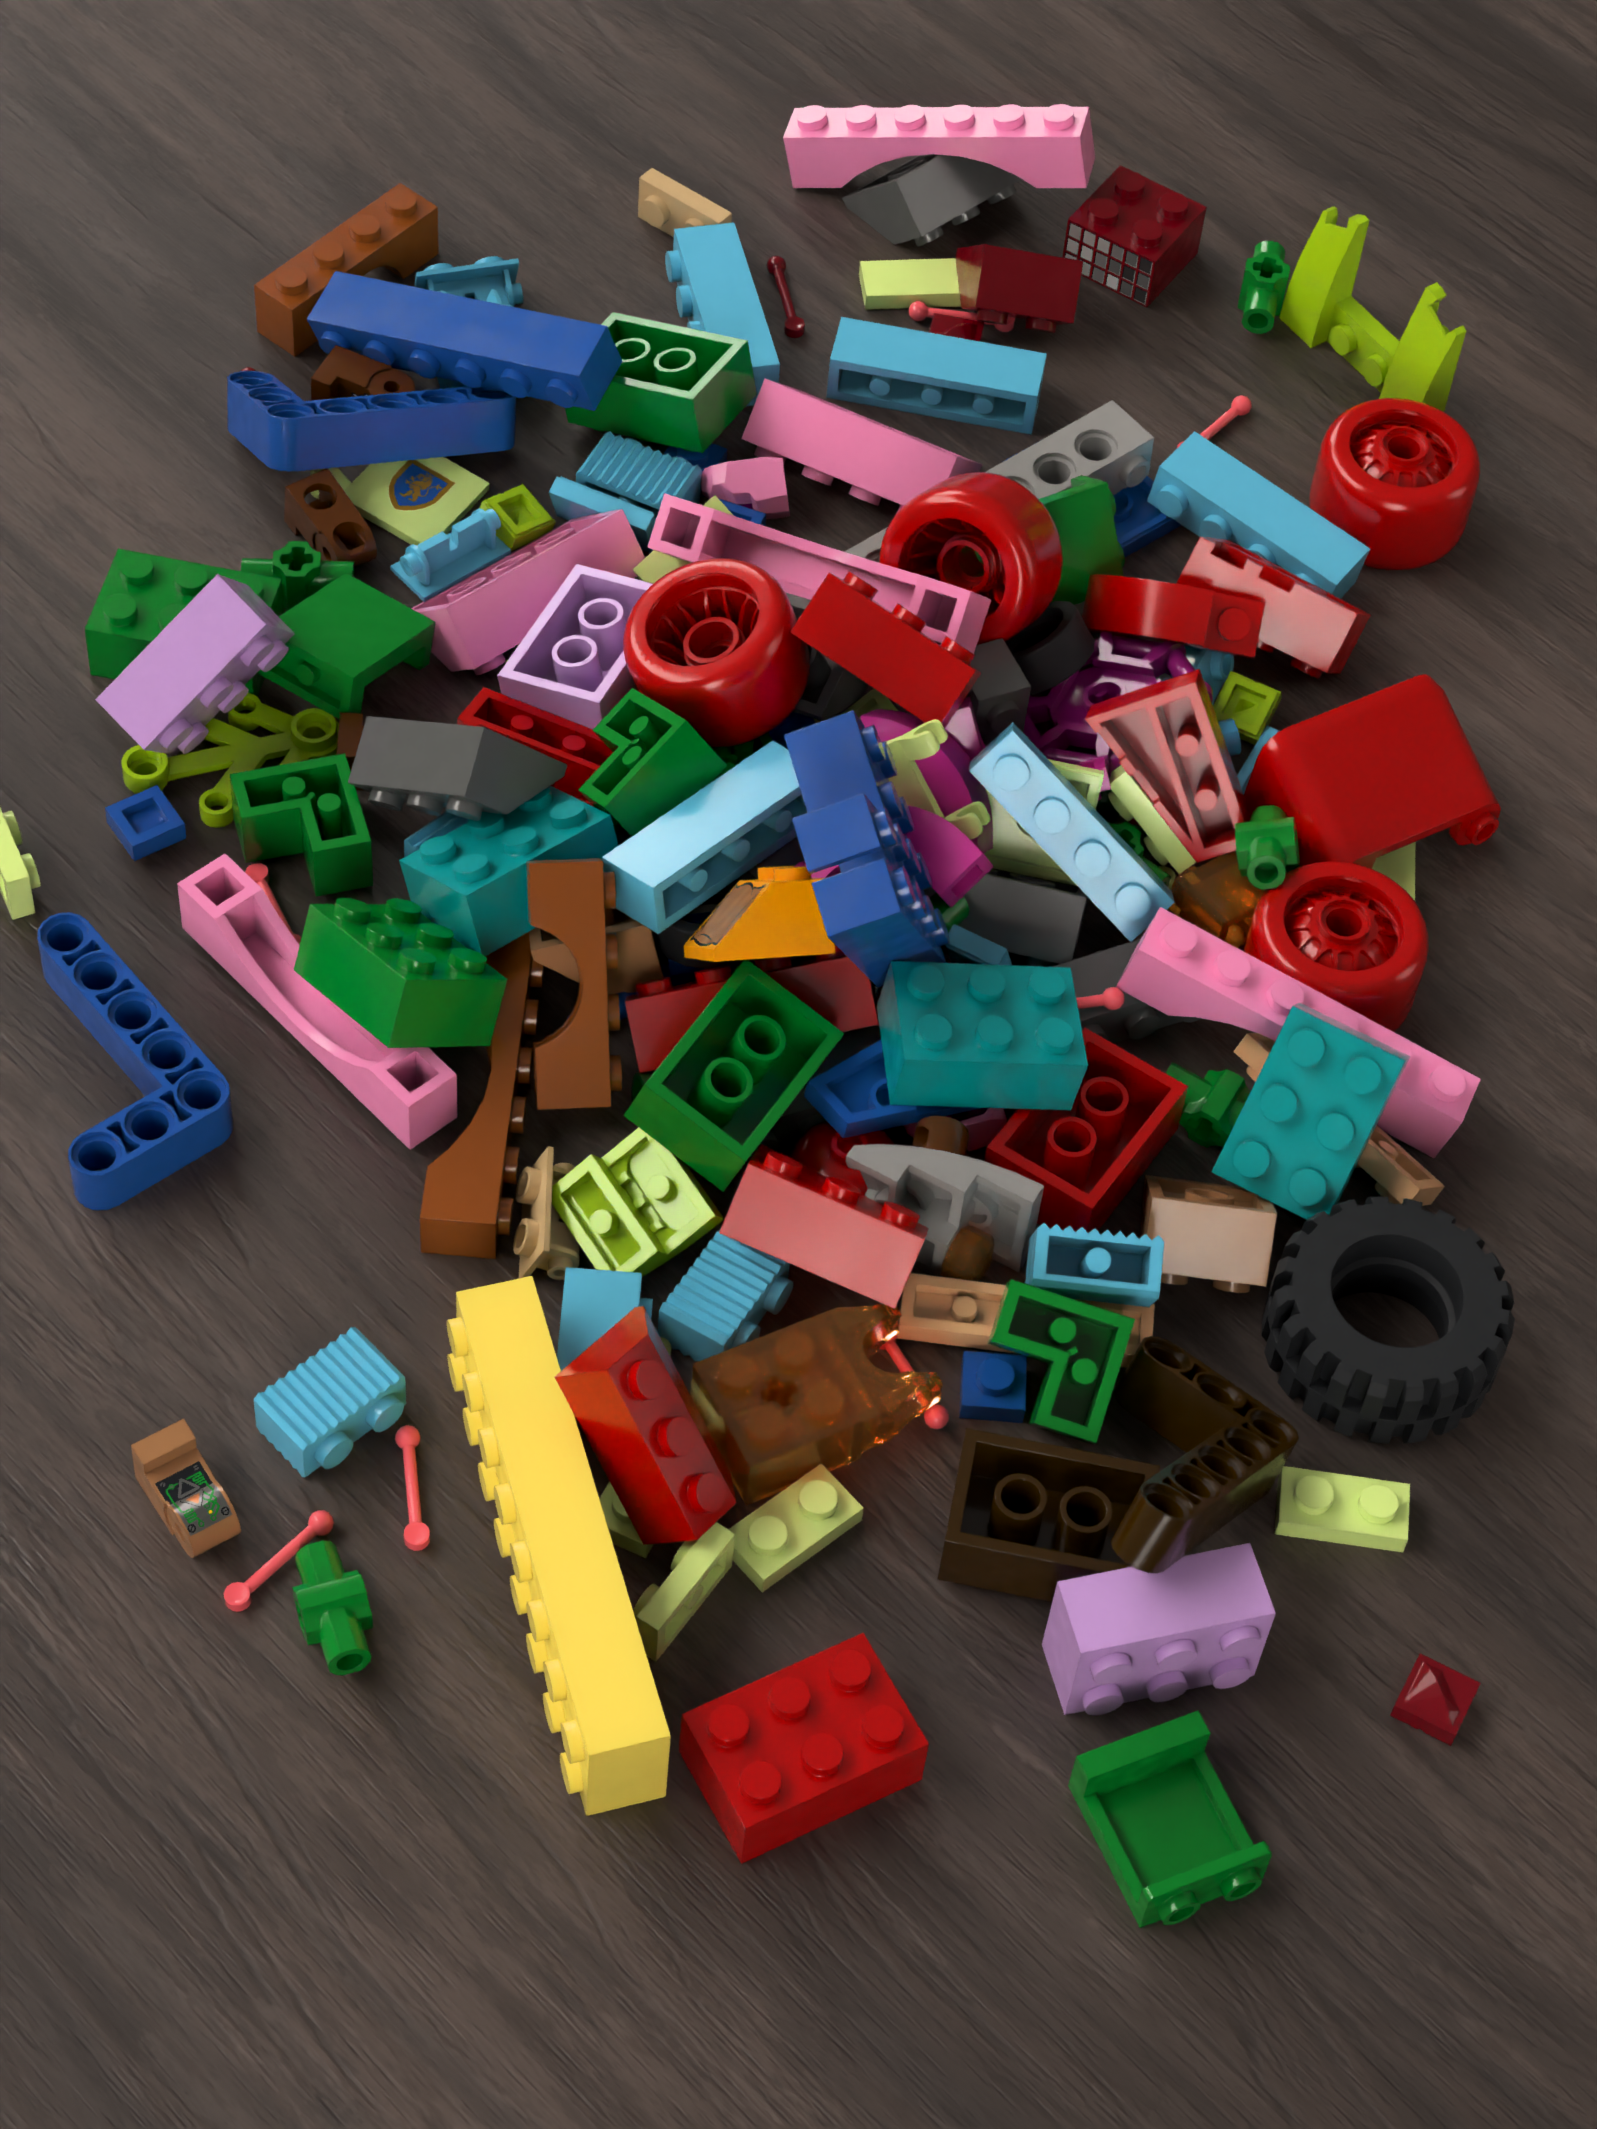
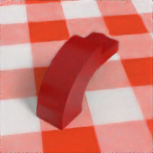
M1095 574L1089 577L1082 618L1091 632L1101 633V631L1112 632L1114 635L1160 642L1170 641L1183 644L1184 646L1255 658L1265 602L1169 582Z

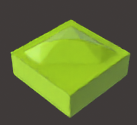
M524 484L483 500L479 507L484 511L493 509L497 513L501 521V527L496 530V536L511 551L553 530L556 523Z
M1230 671L1213 708L1218 721L1232 718L1238 729L1240 739L1256 745L1282 699V692Z

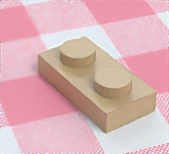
M654 168L649 169L639 178L638 217L674 237V229L731 223L732 213Z

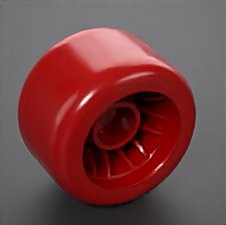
M1383 398L1357 404L1339 415L1325 433L1310 488V509L1370 548L1363 565L1385 570H1409L1429 565L1441 559L1454 548L1467 525L1480 478V459L1476 445L1461 424L1445 412L1428 404L1401 398Z
M971 472L948 478L907 502L897 512L886 529L880 548L879 563L970 590L991 599L977 645L1001 638L1006 642L1041 616L1051 603L1058 589L1062 574L1063 554L1055 522L1043 503L1031 491L1020 483L1002 475L987 472ZM975 551L981 556L984 565L977 559Z
M730 558L706 559L671 571L657 580L642 594L632 608L626 622L623 651L627 667L638 691L687 720L711 748H724L749 742L779 725L799 703L806 689L810 673V655L807 643L790 632L797 622V618L787 594L773 576L762 568L746 561Z
M1324 861L1292 869L1286 873L1281 885L1277 888L1266 889L1253 913L1244 952L1395 1032L1404 1022L1412 1008L1427 962L1429 936L1424 917L1418 905L1398 883L1384 874L1362 865L1339 861Z

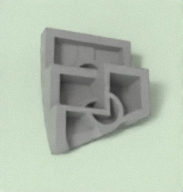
M890 1144L854 1145L846 1155L845 1162L848 1168L859 1170L868 1189L864 1196L882 1205L886 1201L902 1205L916 1212L920 1216L918 1223L929 1228L914 1264L915 1267L932 1276L943 1277L964 1245L1017 1272L1021 1270L1027 1261L1029 1238L1036 1229L1044 1185L1016 1172L979 1159L923 1147Z

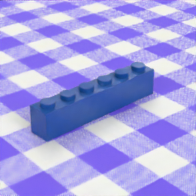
M339 271L334 272L307 317V321L319 341V346L326 354H329L334 346L338 345L392 366V368L415 372L424 378L432 379L438 377L461 382L471 388L485 387L504 391L517 398H525L527 396L546 400L564 408L574 406L595 411L622 363L621 356L610 331L605 325Z

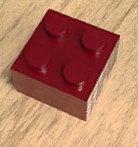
M1120 165L1069 217L1062 257L1083 261L1081 276L1147 308L1198 253L1207 207Z

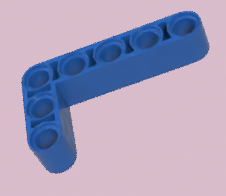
M240 371L229 374L227 377V429L229 433L271 469L288 472L509 450L515 446L517 397L504 391L466 386L303 401L270 373Z
M71 912L58 913L49 916L41 923L38 929L37 939L43 976L49 986L145 1096L81 1133L72 1141L68 1149L73 1190L78 1202L92 1210H109L163 1180L229 1139L233 1131L230 1086L224 1075L95 928L81 915Z

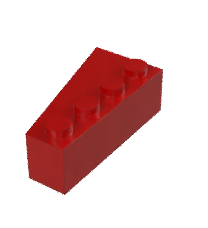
M836 945L835 954L812 955L791 960V957L754 960L755 966L840 1031L846 1032L879 1025L870 979ZM730 965L695 972L696 981L672 986L671 977L635 984L637 994L627 996L625 1006L639 1073L656 1070L732 976L733 973Z

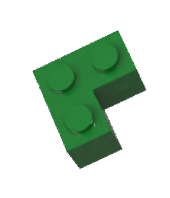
M631 688L593 729L594 733L613 753L578 790L595 808L610 814L614 829L620 835L629 839L656 821L660 816L666 814L700 789L713 782L727 765L687 720Z
M345 753L230 774L233 817L245 863L303 853L316 897L373 886L371 838L356 788L348 784L351 771Z
M1011 1279L1006 1284L987 1344L1048 1363L1030 1419V1425L1085 1443L1096 1444L1135 1319Z

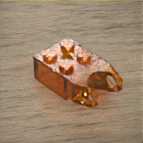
M885 1304L837 1307L693 1363L690 1395L730 1470L732 1481L746 1506L783 1491L821 1463L830 1472L861 1459L863 1451L892 1440L913 1418L921 1415L940 1401L943 1383L936 1372H885L875 1367L868 1360L884 1343L899 1333L898 1320L902 1314L897 1306L895 1309Z

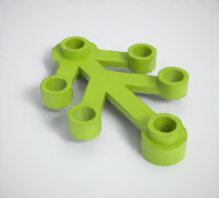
M247 693L244 699L228 712L229 724L212 718L205 725L209 732L204 739L219 745L218 747L167 757L166 753L143 750L140 745L134 746L125 752L121 760L123 780L127 788L134 794H137L156 785L162 791L168 781L229 768L216 786L205 791L199 798L200 817L203 823L214 828L224 827L234 820L230 774L260 769L266 760L285 756L280 765L336 755L339 723L333 715L322 709L310 708L292 716L261 703L256 695ZM242 710H250V711H252V712H250V713H248V714L238 713L239 711H242ZM261 726L276 734L258 737L246 731H251ZM213 806H223V807H224L223 809H220V810H212V809H209V808H211V807H213Z

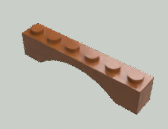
M529 932L485 956L487 958L486 963L508 979L490 1046H484L491 1073L485 1096L469 1126L448 1150L427 1166L420 1212L421 1253L496 1259L499 1235L510 1236L513 1198H504L506 1183L517 1184L520 1147H511L512 1133H524L527 1097H520L517 1094L519 1083L530 1084L533 1048L524 1047L525 1035L536 1036L539 1000L530 999L531 988L543 987L545 966L533 960Z

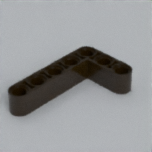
M1145 1337L1114 1392L1115 1399L1126 1411L1184 1450L1186 1454L1141 1485L1111 1540L1113 1550L1124 1562L1138 1570L1156 1574L1165 1571L1268 1494L1299 1439L1298 1432L1283 1417L1179 1346L1160 1337Z

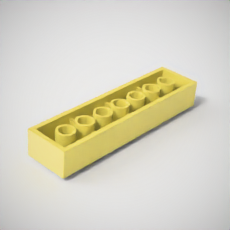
M533 1276L456 1292V1318L447 1320V1331L452 1353L447 1355L450 1377L455 1392L464 1390L468 1407L463 1408V1420L470 1446H480L483 1462L478 1463L479 1478L485 1500H495L499 1518L494 1519V1530L502 1558L511 1556L515 1575L510 1576V1586L514 1605L518 1615L526 1613L528 1615L532 1632L526 1634L530 1662L535 1674L544 1672L548 1692L543 1693V1704L551 1733L561 1731L565 1752L560 1753V1764L568 1794L580 1792L586 1816L666 1797L671 1735L577 1422L555 1379V1376L561 1372Z

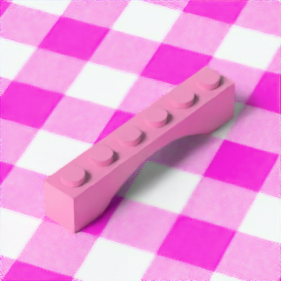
M1014 104L1001 107H970L968 105L920 107L918 105H906L901 108H873L868 105H859L852 108H824L812 105L804 108H794L783 137L793 188H842L858 174L878 164L907 156L930 154L960 156L988 163L1018 176L1035 188H1087L1095 161L1089 107H1071L1066 104H1056L1050 107H1020Z
M664 493L647 548L691 563L715 558L746 561L768 572L779 582L786 593L809 600L812 599L828 573L844 579L848 571H850L878 590L873 600L892 612L897 603L927 622L921 631L923 634L940 644L948 636L973 654L991 603V599L970 590L830 548Z
M221 855L177 883L182 928L406 1147L411 1150L457 1118V1074L429 1047L388 1048L296 973L294 967L300 945L277 914L263 889L228 855Z
M1162 907L1159 908L1137 944L1116 986L1123 992L1168 1016L1196 1017L1228 1023L1259 1033L1276 1041L1292 1006L1302 1003L1411 1056L1377 1125L1387 1134L1432 1158L1436 1157L1462 1124L1481 1080L1477 1076Z

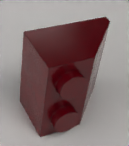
M988 244L957 248L955 259L961 308L977 311V321L1007 325L1008 316L1026 319L1025 329L1055 333L1057 325L1074 324L1083 261Z

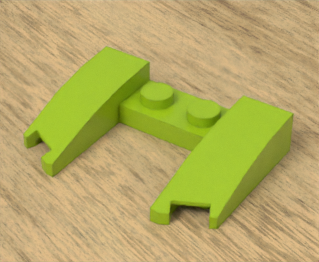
M1330 207L1324 210L1299 257L1287 288L1279 318L1310 348L1327 341L1336 353L1343 356L1364 376L1371 386L1381 393L1379 399H1409L1428 404L1444 412L1466 334V329L1463 325L1449 332L1448 328L1442 325L1437 317L1439 303L1447 296L1437 282L1425 288L1399 341L1351 296L1370 220L1365 215L1356 214L1348 219L1347 228L1336 225L1338 218L1337 207Z

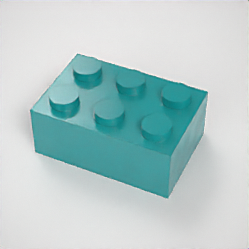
M549 786L507 815L482 812L480 820L469 819L468 823L444 836H437L426 840L421 844L419 850L400 859L399 862L410 900L422 908L421 913L435 924L442 925L453 931V938L466 948L487 956L536 928L531 926L528 920L526 861L595 858L602 860L604 855L618 846L610 814Z
M910 961L890 962L877 1004L890 1105L1071 1110L1088 1068L1071 968Z
M1302 1003L1293 1005L1211 1172L1306 1220L1323 1211L1330 1216L1332 1206L1338 1204L1411 1056Z

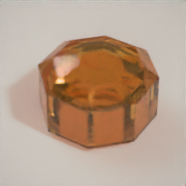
M973 1225L961 1228L943 1260L940 1275L947 1278L979 1282L990 1266L994 1251V1237Z

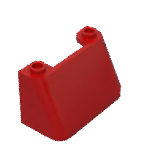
M1427 674L1412 677L1279 731L1262 747L1244 793L1250 815L1259 806L1275 805L1280 807L1287 817H1294L1299 842L1300 866L1315 862L1339 861L1358 864L1372 869L1376 858L1449 827V835L1458 845L1464 846L1471 843L1478 845L1485 842L1495 833L1499 826L1498 818L1501 811L1500 805L1445 691Z

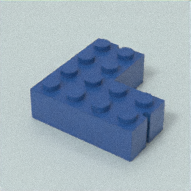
M853 710L785 734L784 738L807 809V813L792 818L807 871L813 874L839 865L841 871L839 874L811 883L828 938L877 987L884 985L891 961L946 963L941 946L950 943L948 931L938 908L933 909L928 895H925L923 891L932 887V881L921 852L916 853L910 838L906 836L907 833L915 831V827L904 797H898L892 781L889 782L888 779L897 775V769L887 742H881L874 725L865 728Z

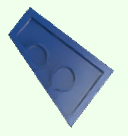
M881 1040L809 1080L804 1093V1097L842 1138L916 1123L929 1116H948L980 1109L976 1107L890 1105Z

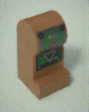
M184 1418L131 1445L135 1478L172 1535L175 1534L183 1549L191 1558L241 1533L240 1523L234 1507L200 1454L196 1438Z

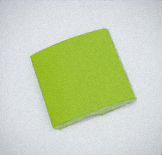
M639 1127L602 1158L592 1154L589 1155L552 1186L553 1207L596 1270L642 1273L643 1277L685 1250L724 1220L686 1163Z

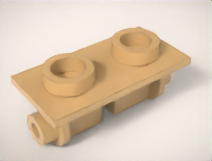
M548 1146L532 1167H525L517 1183L516 1201L522 1203V1218L515 1233L513 1251L516 1255L520 1256L519 1278L528 1277L536 1268L547 1270L548 1276L552 1279L565 1280L566 1267L578 1268L579 1244L566 1224L559 1222V1219L562 1218L552 1205V1186L574 1169L575 1166L570 1163H558L553 1166L554 1147Z

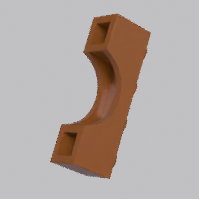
M401 183L390 189L254 284L257 332L296 357L318 341L307 321V317L335 271L364 276L371 270L384 266L402 279H405L439 254L438 207Z
M600 858L526 861L529 923L531 926L549 932L561 940L571 951L579 972L578 997L570 1016L552 1034L533 1043L535 1105L537 1110L611 1107V1091H622L620 1055L609 1054V1031L620 1030L618 994L607 993V970L618 969L616 933H605V909L616 908L615 873L603 872V861Z

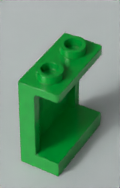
M1083 475L1071 479L1072 488L1039 499L1055 522L1062 545V574L1058 589L1051 602L1067 601L1073 605L1084 602L1090 575L1124 576L1122 568L1125 564V556L1117 540L1113 517L1116 513L1114 496L1109 490L1108 482ZM975 551L977 559L984 565L981 556Z
M345 573L279 616L295 633L285 643L289 650L284 658L271 670L263 672L260 669L257 673L340 719V712L361 714L364 688L369 683L402 661L418 670L423 669L429 664L435 621Z
M1199 1710L1077 1755L1068 1787L1139 1928L1162 1920L1164 1925L1177 1924L1194 1915L1203 1903L1221 1896L1226 1901H1234L1249 1895L1262 1884L1272 1857V1852L1266 1841L1253 1844L1205 1753L1211 1733Z

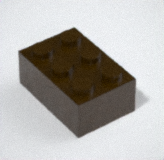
M966 1428L937 1579L1052 1602L1057 1581L1132 1567L1115 1553L1111 1540L1141 1485L1157 1474L1160 1466Z

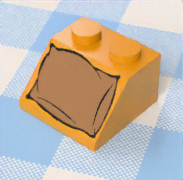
M773 866L757 868L758 879L739 880L684 944V958L711 962L835 954V944L827 936L811 884L825 878H811L807 867Z

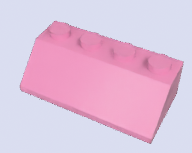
M766 378L763 381L741 438L757 445L754 453L757 457L783 458V464L789 458L804 465L801 475L828 486H831L835 477L852 484L849 495L879 506L880 500L883 497L900 504L898 511L911 499L936 484L956 475L980 472L982 464L794 387Z
M623 509L574 518L411 609L435 621L431 652L451 672L473 669L475 675H481L497 668L506 661L503 653L521 643L576 564L634 579L637 575L633 572V568L645 556Z

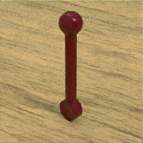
M775 255L768 259L766 267L768 272L775 277L787 318L784 324V333L788 337L799 338L804 334L805 322L802 318L797 317L784 275L786 261L781 256Z

